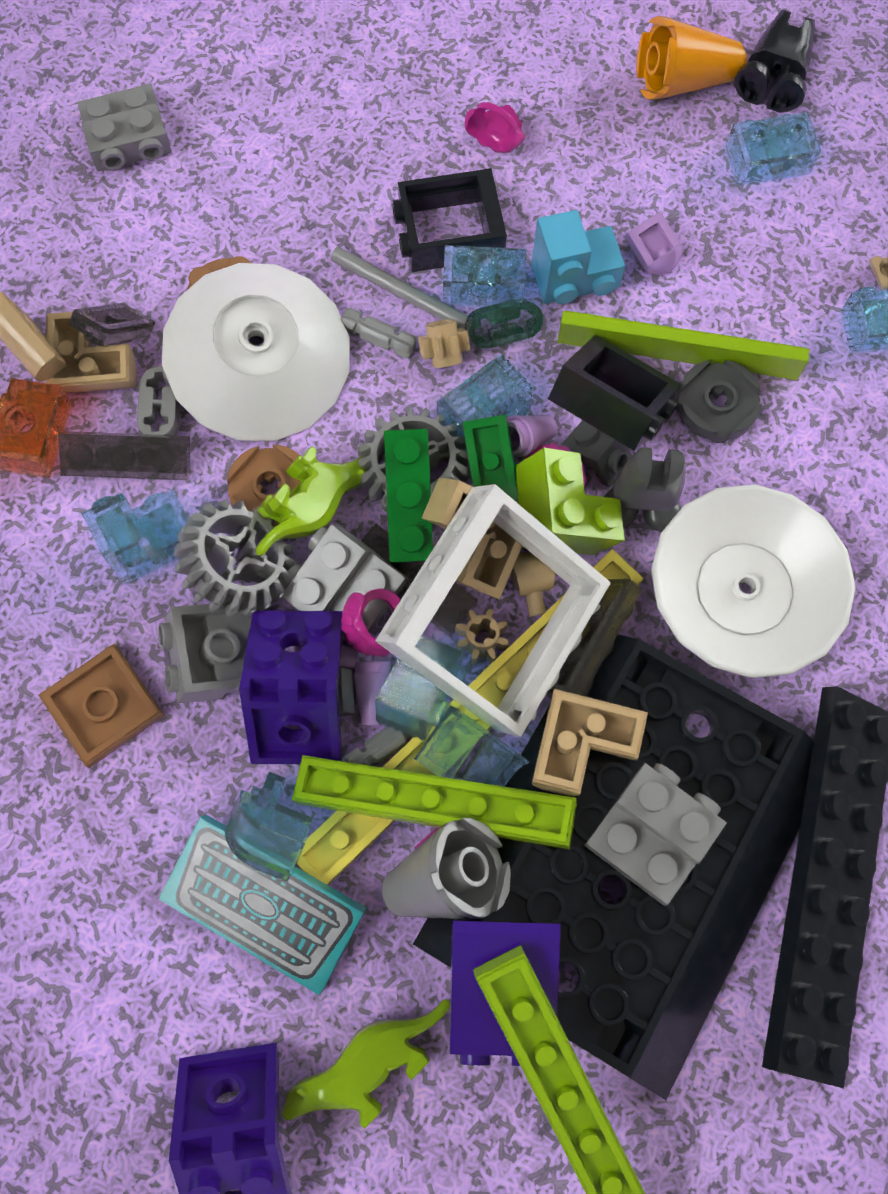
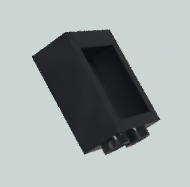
M492 168L398 182V199L392 200L395 224L403 225L404 233L398 234L402 258L409 257L412 272L505 258L507 234ZM477 203L483 234L419 244L412 212Z
M595 334L562 366L548 400L635 451L645 438L652 441L663 423L666 424L679 404L673 398L681 384Z

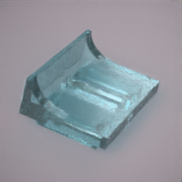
M451 705L414 758V760L439 777L504 787L519 768L530 762L465 713ZM479 738L484 741L459 777L456 775V772Z

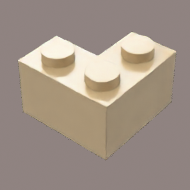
M438 478L422 519L446 529L472 486L460 480ZM492 522L455 582L500 600L522 545L495 522Z

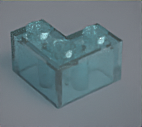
M174 490L153 494L146 498L142 505L134 509L123 493L116 496H106L94 502L90 509L81 513L103 558L125 585L178 559L173 556L174 548L179 543L177 535L182 527L187 525L186 522L189 519Z

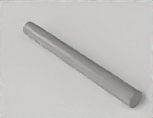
M338 246L332 252V262L440 320L455 319L457 329L465 328L469 332L475 321L473 318Z

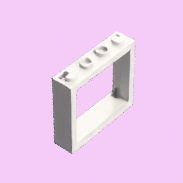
M497 485L472 487L375 641L495 730L521 737L529 722L535 720L536 710L547 691L552 689L557 683L561 667L569 654L579 645L582 638L581 633L591 616L601 607L599 602L611 582ZM492 522H495L570 585L498 708L415 647Z

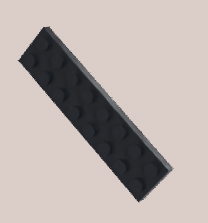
M838 686L822 687L762 1068L844 1089L846 1071L849 1066L852 1026L856 1015L859 976L863 965L862 955L866 926L870 916L869 904L873 876L876 871L879 833L883 822L882 811L885 790L888 782V711Z

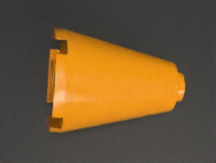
M657 16L651 18L648 22L653 24L650 32H643L637 52L636 73L637 78L645 79L647 89H640L641 94L647 100H659L734 82L739 68L747 63V53L740 41L666 16Z

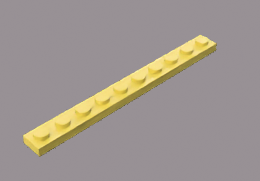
M613 549L593 567L609 580L611 584L599 602L601 607L591 616L581 633V641L619 606L644 579ZM564 595L472 681L468 687L498 708ZM452 700L382 768L441 777L492 727L459 702ZM336 811L289 856L304 872L329 886L396 820Z

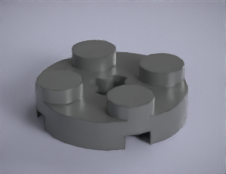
M712 360L704 361L694 366L685 375L678 391L677 401L679 404L676 409L684 424L695 434L707 438L714 443H724L729 439L740 437L752 427L761 411L762 403L760 404L759 397L761 389L755 376L744 366L736 362L725 360L724 364H710ZM713 394L716 397L721 394L727 397L725 402L727 407L715 406L711 402L712 399L709 395Z

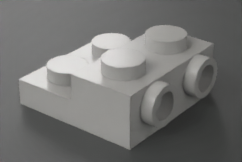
M151 83L77 102L89 153L97 172L105 169L117 170L125 164L144 159L155 160L161 155L172 152Z
M331 525L328 530L325 527L320 528L310 539L308 548L312 553L304 564L296 563L288 570V573L293 578L288 583L289 585L283 592L284 595L282 597L299 611H343L347 598L352 593L358 592L364 595L370 590L382 588L398 595L409 578L344 527ZM374 599L364 609L362 620L369 634L389 607V604L383 600ZM343 632L342 640H343L345 643H347V642L345 641V636H344V632Z
M209 604L170 607L164 619L165 623H159L158 640L161 650L169 649L171 665H166L165 684L169 693L176 692L178 704L222 699L226 693L239 692L252 615L244 618L238 610L233 617L227 618L222 606L216 612L209 613Z
M645 763L636 772L584 846L662 905L666 906L670 903L693 867L701 862L727 822L717 816L721 808L709 797L701 793H696L694 797H691L680 789L677 785L681 780L672 770L659 763H656L653 768Z

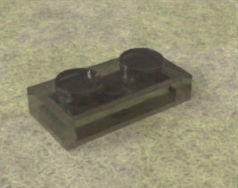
M125 303L73 309L69 325L82 332L84 339L98 346H108L112 343L131 342L133 339L149 337L153 331L155 321Z

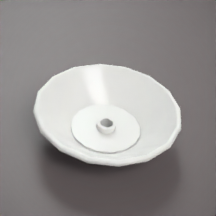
M237 263L205 274L177 299L163 329L162 367L175 399L202 426L237 441L275 442L310 429L336 404L350 372V337L341 321L336 304L309 278L276 264ZM253 336H259L264 342L259 346H254L249 343V339Z
M756 484L716 488L683 505L661 532L651 568L657 608L678 642L711 667L749 678L793 674L824 657L849 624L856 589L848 550L828 520L793 494ZM739 583L748 584L752 593H743L739 588Z

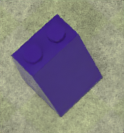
M453 921L449 1053L460 1055V1064L491 1065V1055L512 1056L511 1065L520 1066L473 972V969L520 945L557 1016L560 924Z

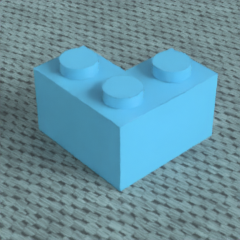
M578 209L537 218L531 266L544 304L551 302L567 304L574 301L578 296L591 293L602 296L620 287L625 263L612 226L585 231Z

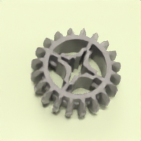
M409 406L405 412L406 416L399 417L398 413L392 409L389 414L390 422L377 418L375 422L376 431L366 429L364 434L366 443L359 444L358 456L363 457L358 460V465L368 470L361 476V487L364 489L370 488L368 495L372 502L382 499L381 508L385 512H387L385 463L379 465L381 457L385 452L384 430L428 429L430 471L439 467V462L448 460V466L440 478L467 481L469 479L470 470L466 467L469 464L468 453L464 451L467 448L465 436H457L458 427L456 423L445 426V416L443 413L431 419L430 411L427 407L419 416L414 415L413 409ZM438 479L430 484L431 495Z
M226 499L220 501L216 507L209 503L203 506L199 513L192 514L186 522L187 525L182 527L177 535L179 543L174 548L173 556L180 560L175 565V573L187 575L182 582V589L193 587L196 589L197 593L194 596V603L200 602L204 598L210 601L209 613L216 612L220 606L224 607L227 618L233 617L238 610L244 618L251 616L256 610L266 611L271 606V603H276L284 595V589L287 588L288 583L293 578L288 573V570L296 562L288 557L292 552V544L279 540L273 543L263 556L256 554V547L259 542L274 528L272 526L274 519L266 518L265 520L260 516V513L257 511L260 506L247 511L243 500L236 502L233 508ZM222 533H230L237 536H227ZM237 548L238 550L235 555V558L238 560V562L235 564L236 567L232 569L233 564L235 562V559L232 557V555L235 553L234 551ZM242 580L247 583L254 581L258 584L245 586L234 584L233 581Z

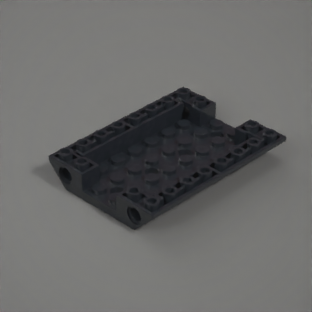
M593 629L558 690L648 712L637 761L590 749L581 793L579 796H568L577 799L570 849L498 837L502 844V847L497 848L502 864L509 862L511 871L510 891L504 905L499 910L481 919L427 918L413 945L451 968L453 921L560 924L559 963L566 962L571 964L578 974L577 985L572 991L567 993L558 991L557 1018L568 1040L664 1100H667L800 829L814 741L804 730L642 640ZM549 707L504 783V787L560 795L532 785ZM700 714L708 720L710 732L707 737H695L688 731L686 720L689 715ZM645 763L652 768L656 763H659L672 770L681 780L677 785L680 789L691 797H694L696 793L709 797L721 808L717 816L727 822L701 862L693 867L670 903L666 906L662 905L584 846L636 772ZM605 876L616 877L623 885L624 895L617 904L604 902L598 894V884Z

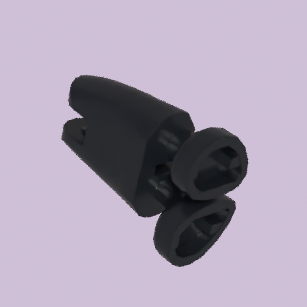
M784 9L778 13L757 43L749 61L739 68L734 79V87L738 95L744 101L758 105L765 96L773 71L777 69L779 73L767 98L766 106L767 109L779 113L789 112L798 108L805 98L807 88L804 81L811 60L815 32V20L809 17H805L800 28L789 25L788 20L791 12Z

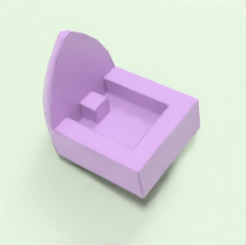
M661 211L628 231L624 236L647 273H670L682 257L684 246L678 241Z

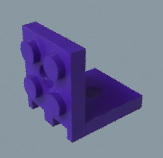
M271 610L255 611L252 614L239 686L251 764H300L302 755L342 761L338 679L343 631H341L343 611ZM291 646L302 647L297 652L285 651L286 648ZM296 725L301 727L302 729H289L285 726Z
M277 1043L179 1058L169 1152V1164L179 1194H292L279 1142L280 1059ZM232 1091L239 1093L230 1102H216L224 1093ZM239 1189V1190H241V1191H229V1190Z

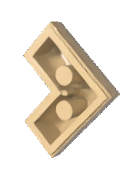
M0 292V340L36 381L48 380L67 366L65 364L66 361L46 339V335L28 314L5 293Z
M88 310L47 314L46 339L64 358L67 365L59 373L46 380L45 388L49 393L55 395L136 387L137 368L130 345L118 344L91 347V316Z
M554 689L532 785L560 795L579 796L590 749L637 761L648 712Z

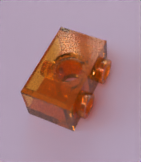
M11 378L7 393H3L0 398V469L2 471L51 478L72 405L61 386ZM33 424V426L28 431L21 432L23 428Z

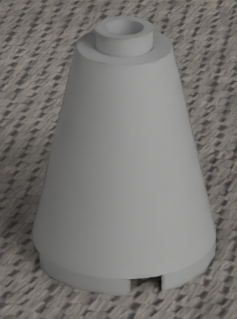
M472 818L450 821L440 827L385 876L382 884L383 900L388 909L400 917L481 919L499 910L505 903L510 891L511 871L509 862L502 864L497 848L502 847V844L485 824Z

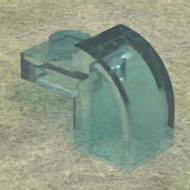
M268 772L262 788L253 785L250 793L241 790L226 825L225 839L231 851L242 862L260 872L288 882L305 845L313 817L277 804L286 778Z

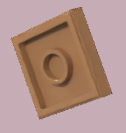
M115 643L38 695L87 768H91L165 716Z

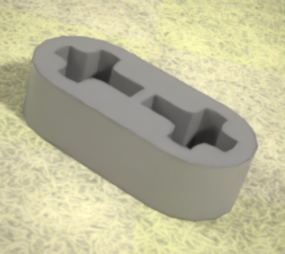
M156 366L148 369L141 376L137 424L146 441L154 445L167 444L177 435L180 403L175 399L163 367ZM165 380L167 386L163 387L161 399H158L153 387H157L159 381ZM157 411H161L160 413L165 424L160 425L159 431L154 432L150 425L155 424Z

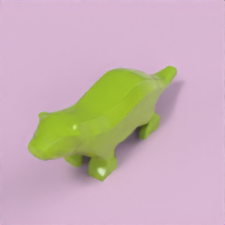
M313 446L304 452L303 457L299 455L285 472L300 483L291 493L290 487L286 483L282 484L272 497L269 494L257 509L263 518L274 519L279 524L262 538L256 547V554L263 556L273 543L281 539H296L315 534L320 528L326 527L334 516L342 496L361 486V476L368 471L366 468L358 465V460L363 458V456L342 464L323 463L316 459L317 450Z
M442 1000L428 1014L417 1018L386 1019L363 1026L354 1034L334 1064L323 1072L300 1080L290 1088L286 1094L281 1111L282 1117L285 1120L291 1121L318 1110L350 1109L359 1112V1123L365 1129L381 1113V1108L383 1107L377 1099L371 1096V1092L383 1084L390 1071L407 1064L405 1072L412 1080L429 1063L430 1058L425 1049L413 1045L410 1040L434 1026L450 1009V1000Z

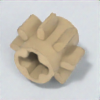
M455 319L426 324L427 335L418 337L421 356H423V359L431 358L432 366L436 368L449 367L463 361L461 352L471 350L468 330H465V328L457 329Z
M471 609L468 614V624H456L455 632L465 637V639L457 643L456 650L457 652L467 650L471 654L472 665H475L478 657H487L488 661L493 663L496 660L495 649L506 650L508 648L509 641L499 637L500 634L507 630L508 624L506 621L497 623L492 618V609H489L486 615H476ZM481 630H486L489 632L488 638L484 640L483 644L475 642L476 635Z

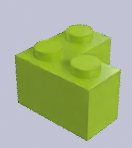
M543 448L515 466L518 504L577 554L594 555L625 541L620 499L585 495L581 453Z

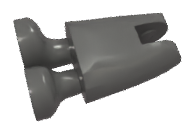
M643 447L637 450L614 480L613 487L604 495V497L620 499L623 528H627L635 521L639 509L643 510L646 523L653 530L662 532L681 509L679 500L685 484L686 461L683 453L679 450L669 449L664 461L652 460V448Z

